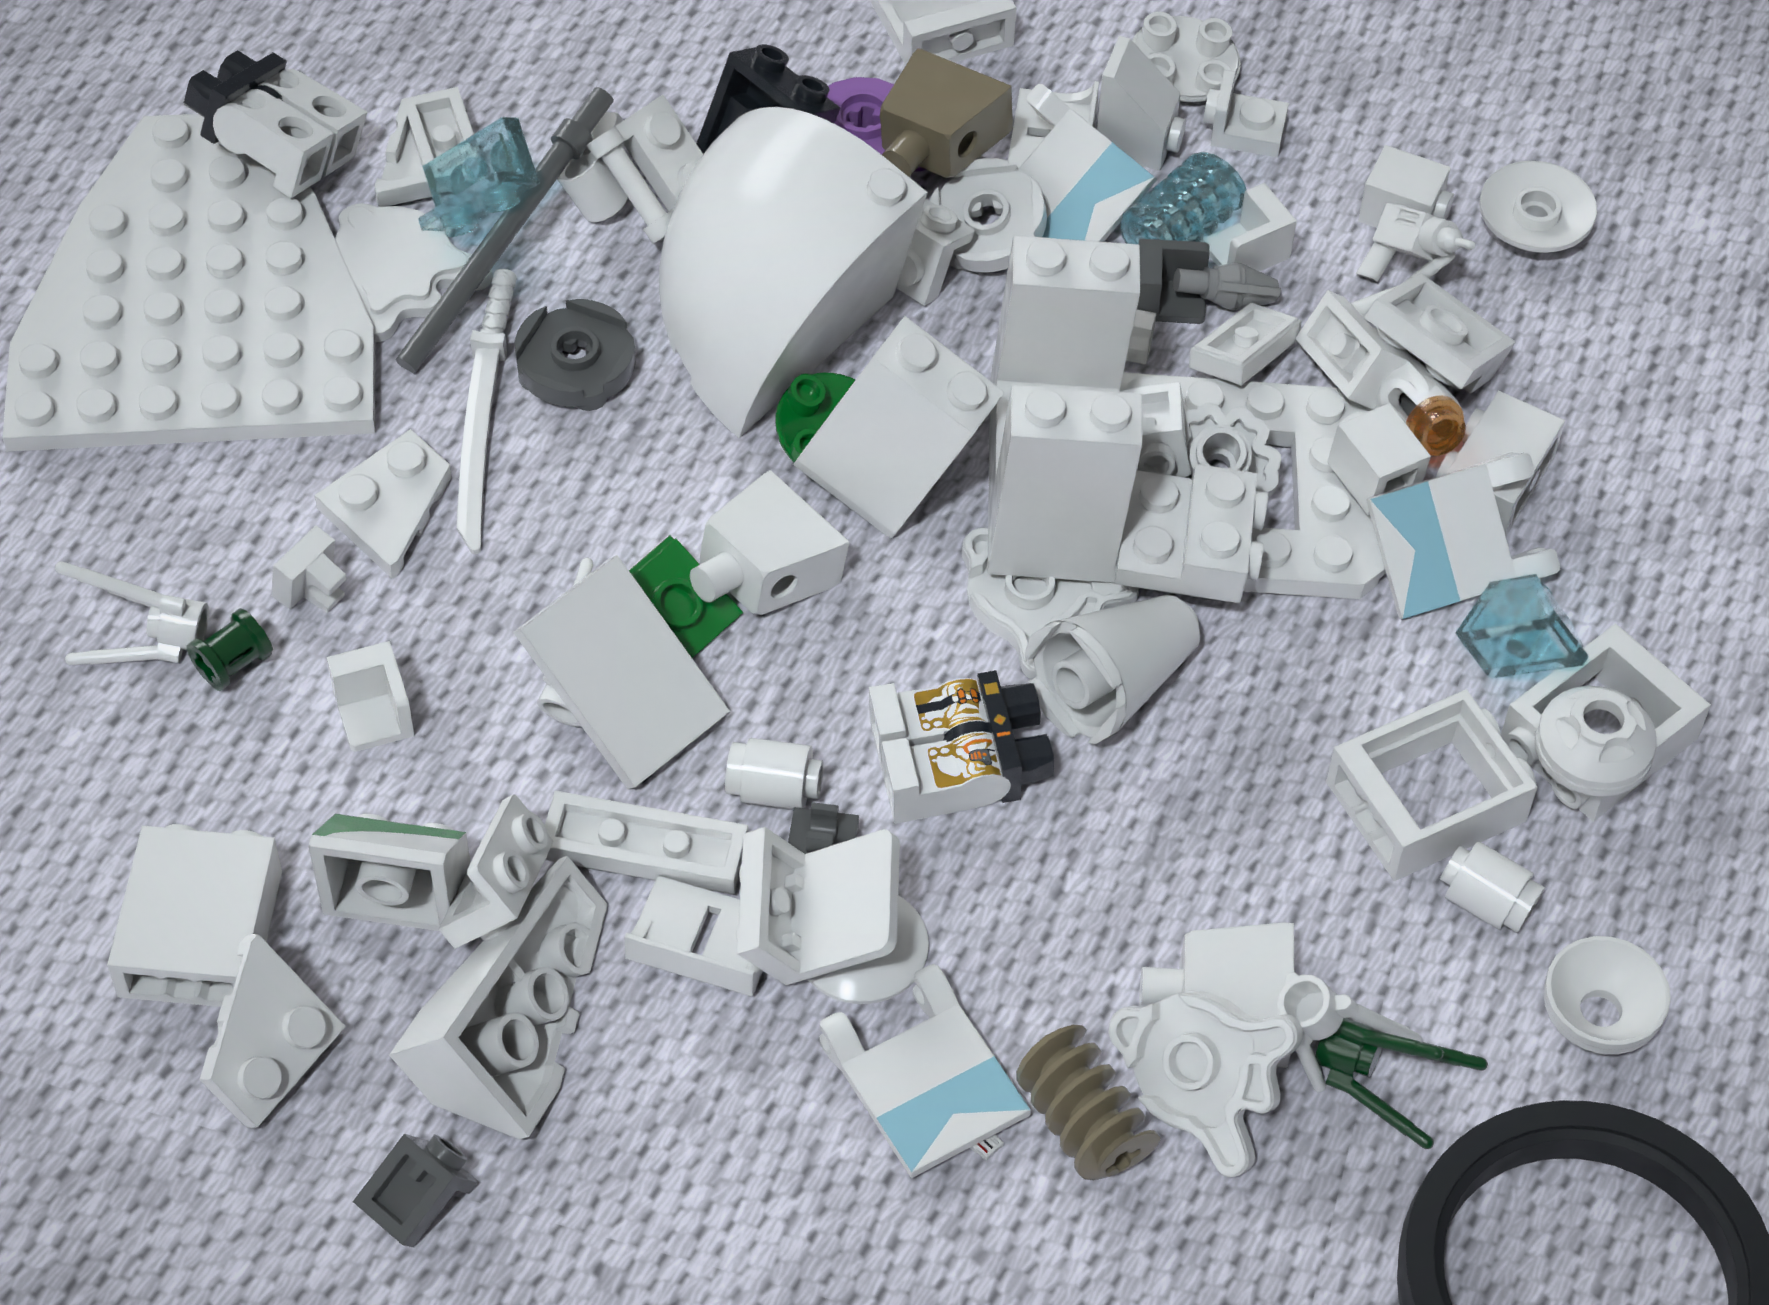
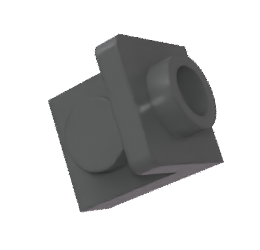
M403 1134L353 1200V1203L400 1244L414 1247L456 1191L470 1194L479 1182L462 1168L468 1158L444 1138L434 1134L429 1141Z

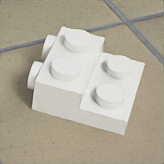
M1421 272L1376 298L1364 317L1378 328L1377 332L1385 342L1398 349H1407L1410 354H1414L1425 362L1427 371L1434 378L1453 388L1465 389L1470 394L1492 379L1516 343Z
M1195 464L1193 476L1190 479L1137 470L1119 548L1114 584L1240 603L1246 579L1258 580L1263 555V543L1251 541L1252 529H1263L1268 502L1267 492L1256 491L1258 473Z

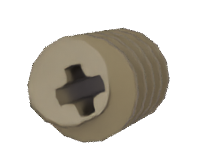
M1070 1025L1059 1028L1044 1036L1029 1050L1021 1060L1016 1071V1081L1025 1092L1031 1093V1103L1039 1113L1045 1114V1124L1054 1135L1060 1136V1147L1068 1157L1075 1158L1074 1168L1083 1179L1099 1180L1119 1174L1139 1163L1158 1146L1161 1138L1155 1130H1146L1134 1135L1137 1129L1144 1123L1145 1114L1140 1108H1131L1121 1113L1119 1112L1129 1101L1130 1092L1125 1086H1117L1105 1091L1115 1078V1070L1110 1064L1099 1065L1090 1069L1100 1058L1102 1051L1095 1043H1085L1076 1047L1083 1039L1087 1029L1083 1025Z

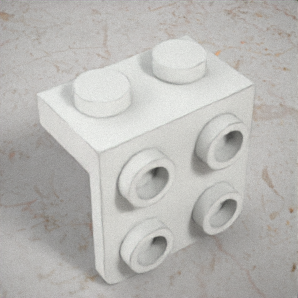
M766 827L744 833L742 864L739 870L741 889L739 924L736 928L737 954L784 985L890 954L897 943L900 851L898 837L890 831L883 829L804 854Z

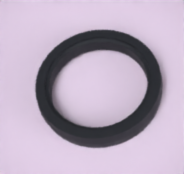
M1570 1100L1535 1103L1498 1114L1473 1127L1458 1138L1440 1156L1426 1175L1411 1201L1399 1242L1397 1269L1399 1305H1452L1444 1271L1446 1233L1457 1211L1478 1188L1507 1170L1540 1160L1582 1159L1597 1161L1616 1166L1648 1180L1670 1195L1694 1218L1706 1234L1721 1264L1727 1287L1728 1305H1769V1233L1750 1196L1734 1175L1714 1155L1678 1129L1643 1113L1606 1103Z

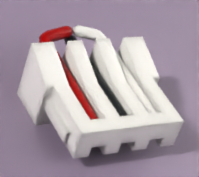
M993 1135L970 1147V1149L975 1153L977 1152L987 1161L1000 1147L1004 1146V1142L996 1135Z

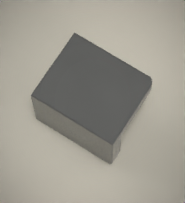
M1139 238L1140 296L1137 310L1157 313L1155 322L1202 324L1205 319V299L1201 298L1200 294L1175 292L1173 279L1177 268L1203 271L1205 267L1208 268L1210 245L1206 242Z

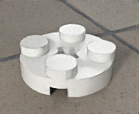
M983 158L974 160L968 167L945 183L941 191L938 186L930 198V202L945 206L954 211L959 220L975 230L971 242L953 251L949 264L956 269L974 272H995L1007 269L1013 235L1042 237L1046 228L1047 211L1039 184L1032 176L1030 179L1027 174L1018 171L1016 164L1004 159ZM993 206L996 214H1001L998 220L987 225H981L980 222L972 220L973 217L982 215L983 207Z

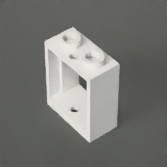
M1615 623L1512 702L1507 711L1501 737L1516 757L1523 758L1529 766L1552 785L1555 795L1563 804L1573 809L1578 808L1594 822L1699 738L1711 704ZM1593 677L1605 687L1619 691L1635 700L1646 711L1656 731V753L1649 773L1633 789L1619 795L1605 797L1589 796L1566 788L1546 772L1535 750V731L1540 716L1551 700L1562 692L1575 687H1582Z
M1467 689L1335 746L1326 779L1327 785L1393 881L1452 856L1459 846L1467 849L1474 846L1477 841L1483 842L1527 822L1538 788L1534 773L1529 764L1523 758L1516 757L1502 739L1494 716L1487 709H1481ZM1449 743H1453L1491 798L1420 829L1382 773Z

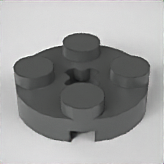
M588 299L566 300V308L556 309L549 313L547 312V306L540 308L524 320L515 337L514 345L519 383L536 397L554 405L577 407L585 411L597 410L606 404L609 397L616 395L625 387L635 369V344L632 335L627 330V322L618 311L597 301ZM577 347L586 348V356L578 359L566 358L562 353L563 351L574 352Z

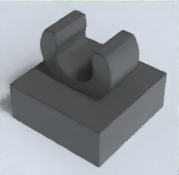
M812 802L811 809L794 807L788 843L804 854L857 838L859 815L838 813V805Z

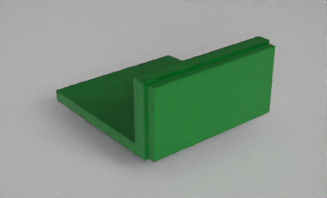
M669 535L634 565L629 572L688 654L693 658L735 621L743 611L727 594L712 602H706L697 595L690 581V572L700 564L676 538L674 539Z

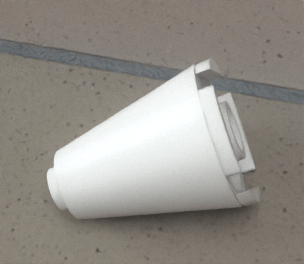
M1163 595L1048 623L1031 635L1025 649V662L1032 658L1034 659L1037 675L1028 682L1035 685L1039 705L1044 715L1063 734L1071 738L1078 734L1090 737L1091 739L1087 743L1097 744L1115 735L1197 648L1200 640L1198 617L1194 610L1179 598L1172 595Z

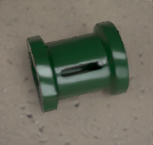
M242 608L231 614V622L206 640L202 641L196 638L186 645L188 655L197 671L217 691H221L230 685L229 677L256 658L264 661L272 655L273 647L266 632L257 623L255 618Z

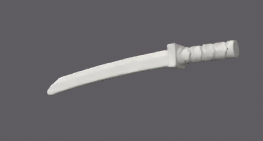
M498 269L494 272L491 284L493 286L490 288L489 301H487L482 329L480 332L472 330L470 338L474 363L467 400L461 452L457 531L472 554H479L481 552L483 492L491 409L499 361H505L507 356L506 337L503 331L506 328V317L509 315L510 302L514 293L513 288H515L517 280L516 274L508 269Z

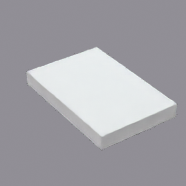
M618 555L609 558L513 632L627 789L637 787L730 712Z

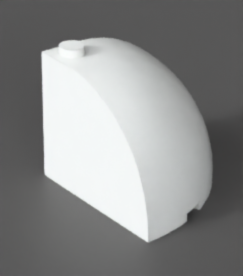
M766 107L749 111L738 117L709 146L690 173L677 198L665 233L659 266V295L662 316L674 354L679 353L684 366L691 375L690 384L699 398L714 416L738 438L744 435L780 401L782 395L796 377L801 374H810L894 296L927 195L926 190L855 135L828 120L791 108Z

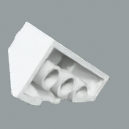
M568 856L558 859L533 886L518 918L513 920L498 936L483 941L430 998L389 1054L432 1105L519 1140L531 1135L560 1089L565 1068L555 1062L562 1033L571 1034L575 1032L579 1012L569 1007L577 977L588 974L591 971L608 905Z

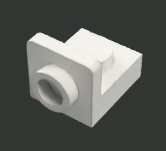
M1224 70L1220 90L1209 88L1203 123L1213 124L1210 146L1278 158L1289 103L1233 93L1236 71Z
M1180 382L1120 390V392L1142 393V450L1137 470L1177 477L1189 476L1191 468L1185 437L1184 399Z

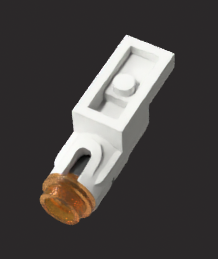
M1327 290L1296 336V341L1349 400L1373 410L1390 403L1430 455L1440 456L1455 449L1462 441L1466 430L1464 414L1455 397L1407 349H1398L1385 342L1379 336L1377 329L1372 327L1345 297Z

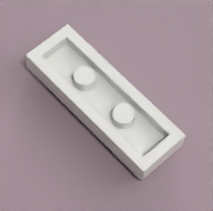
M555 791L545 822L547 833L554 842L545 860L556 862L558 859L568 856L576 866L652 880H656L659 875L703 889L734 894L742 864L743 835L748 832V825Z

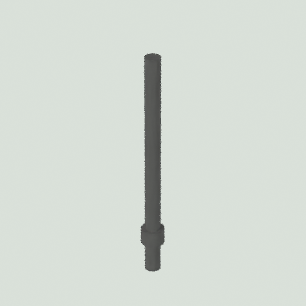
M595 87L572 119L565 118L551 136L553 145L397 356L396 362L401 367L412 373L417 372L571 159L578 160L588 148L586 145L593 141L591 132L614 102L613 97L607 91Z

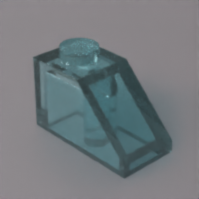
M1537 574L1490 582L1455 632L1486 675L1492 679L1583 666L1589 657L1571 620Z

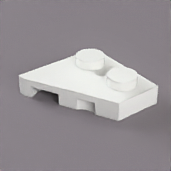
M458 87L401 100L396 116L397 129L390 135L385 151L386 165L381 179L377 178L374 186L378 207L396 205L488 184L486 167Z
M410 429L314 495L316 507L393 579L402 571L404 567L403 557L415 535L420 536L429 521L431 506L440 500L452 478L450 464Z
M259 934L246 935L239 944L237 955L242 957L235 985L232 995H224L217 1019L218 1036L215 1043L208 1049L200 1076V1081L247 1128H256L263 1122L346 1027Z

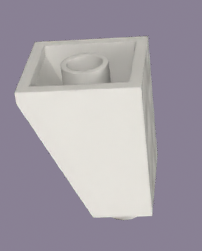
M904 316L793 465L883 534L893 538L974 435L1005 392Z

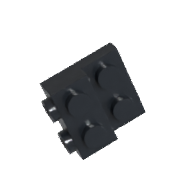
M761 44L757 47L733 51L728 55L696 144L704 154L709 146L738 117L755 109L766 107L791 108L813 114L835 124L840 107L827 98L830 89L822 80L808 75L799 76L787 67L789 57L781 49L772 45Z

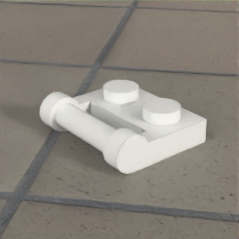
M661 95L586 145L596 160L600 157L603 159L647 224V227L643 230L652 244L665 236L677 198L690 173L703 156L702 151L665 96ZM621 143H623V145L626 147V149L628 150V152L630 153V155L632 156V158L634 159V161L636 162V164L638 165V167L640 168V170L642 171V173L644 174V176L646 177V179L648 180V182L650 183V185L652 186V188L654 189V191L656 192V194L668 210L667 213L658 201V199L656 198V196L654 195V193L652 192V190L650 189V187L648 186V184L645 182V180L643 179V177L641 176V174L639 173V171L637 170V168L635 167V165L633 164V162L631 161L623 147L621 146Z

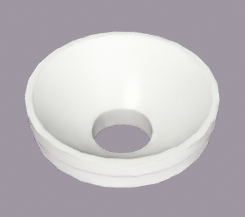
M1575 687L1559 694L1545 708L1535 731V750L1546 772L1566 788L1589 796H1613L1633 789L1649 773L1656 753V731L1646 711L1627 695L1607 687ZM1596 709L1609 711L1617 717L1621 729L1611 734L1595 732L1586 724L1584 714Z
M1593 936L1579 939L1567 945L1552 961L1544 985L1545 1008L1557 1030L1571 1043L1599 1054L1618 1055L1632 1052L1647 1044L1660 1030L1665 1021L1671 1000L1669 983L1664 971L1655 959L1642 948L1626 940L1614 937ZM1592 997L1605 998L1615 1005L1620 1019L1611 1026H1596L1585 1019L1581 1012L1580 1004Z

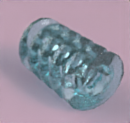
M1207 152L1193 153L1182 163V166H1178L1167 178L1158 183L1152 191L1144 195L1137 204H1134L1123 214L1120 223L1122 237L1126 244H1138L1139 238L1203 242L1204 236H1209L1218 229V223H1224L1232 216L1233 210H1239L1243 206L1244 194L1247 190L1246 185L1239 173L1227 161Z

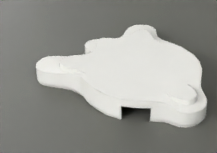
M360 203L345 208L338 218L340 228L335 240L373 324L375 342H384L391 338L398 325L404 319L427 317L441 298L439 290L449 287L472 255L455 247L448 239L443 228L433 218L415 209L399 206L376 207ZM492 269L476 291L485 289L490 285L493 279Z
M988 528L975 529L963 540L962 558L968 569L967 595L969 605L975 617L989 631L1004 638L1016 649L1022 672L1029 679L1037 676L1034 659L1032 658L1025 662V649L1032 634L1053 621L1137 601L1138 587L1119 585L1112 582L987 574Z
M1204 991L1178 993L1148 1006L1132 1005L1116 1011L1109 1023V1037L1114 1046L1123 1055L1127 1069L1131 1067L1134 1069L1136 1081L1143 1093L1142 1096L1138 1097L1139 1101L1152 1115L1167 1125L1185 1130L1198 1138L1208 1151L1216 1169L1222 1175L1236 1177L1249 1171L1255 1161V1151L1243 1120V1114L1246 1109L1264 1114L1274 1110L1279 1105L1280 1090L1276 1075L1277 1064L1282 1058L1299 1048L1303 1040V1029L1300 1022L1288 1014L1269 1018L1253 1017L1242 1012L1229 1000Z

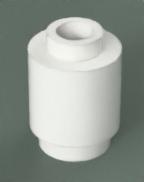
M749 738L747 744L733 742L727 760L726 794L739 795L743 803L794 809V807L805 809L807 798H819L823 779V760L813 759V748L810 745Z
M1477 841L1471 851L1459 846L1440 877L1441 881L1450 885L1445 895L1446 899L1499 930L1505 925L1517 933L1524 925L1545 887L1531 879L1534 874L1533 872L1480 841Z

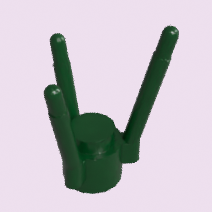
M1343 1018L1339 1029L1333 1035L1319 1041L1315 1057L1318 1064L1330 1069L1326 1085L1348 1093L1424 1149H1431L1434 1145L1432 1137L1356 1081L1355 1077L1358 1073L1366 1077L1372 1075L1382 1048L1479 1071L1487 1068V1060L1483 1057L1463 1053L1462 1051L1376 1031L1372 1027L1352 1019Z

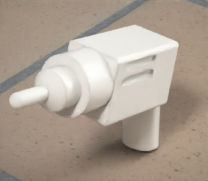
M1387 203L1373 237L1374 243L1356 274L1378 282L1396 251L1433 261L1438 255L1447 256L1452 252H1456L1460 247L1472 250L1475 248V243L1463 239L1461 231L1452 221L1435 217L1426 212Z

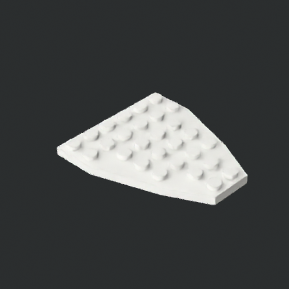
M199 114L143 116L79 205L10 342L3 425V442L6 452L375 434L374 327L311 187L290 199L272 187L276 176L274 172L245 153L235 154L228 151L220 142L213 144L200 136L204 117Z

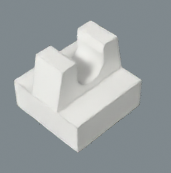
M317 525L314 526L273 565L271 596L289 609H292L304 597L328 613L344 598L345 593L339 586L346 581V574L333 563L335 540Z

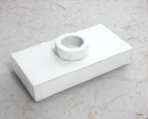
M1250 303L1190 349L1189 368L1238 385H1243L1296 342L1295 338L1301 330L1302 320Z

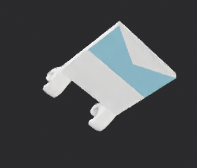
M1038 84L1027 95L1026 100L1033 107L1034 111L1054 126V128L1018 168V171L1027 174L1030 179L1032 176L1041 188L1047 211V223L1042 238L1104 242L1157 179L1068 107L1046 86Z
M1507 453L1471 467L1366 499L1395 607L1400 619H1406L1517 583L1558 573L1560 563L1555 549L1537 547L1511 557L1492 488L1532 477L1534 475V466L1529 453Z
M935 964L928 965L914 974V982L917 985L913 988V997L923 1012L930 1018L897 1036L864 1051L851 1022L844 1013H834L820 1022V1030L823 1032L819 1036L821 1047L829 1059L842 1071L911 1179L1030 1116V1108L959 1005L943 971Z

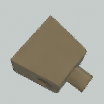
M918 48L912 54L881 105L882 147L885 150L882 156L908 177L918 167H922L945 178L955 177L1012 131V86Z

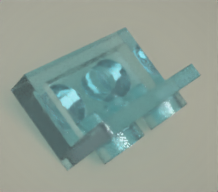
M501 117L422 166L435 208L418 218L422 231H445L447 237L468 234L480 226L479 219L489 213H498L515 207L520 203L519 196L540 184L518 118Z

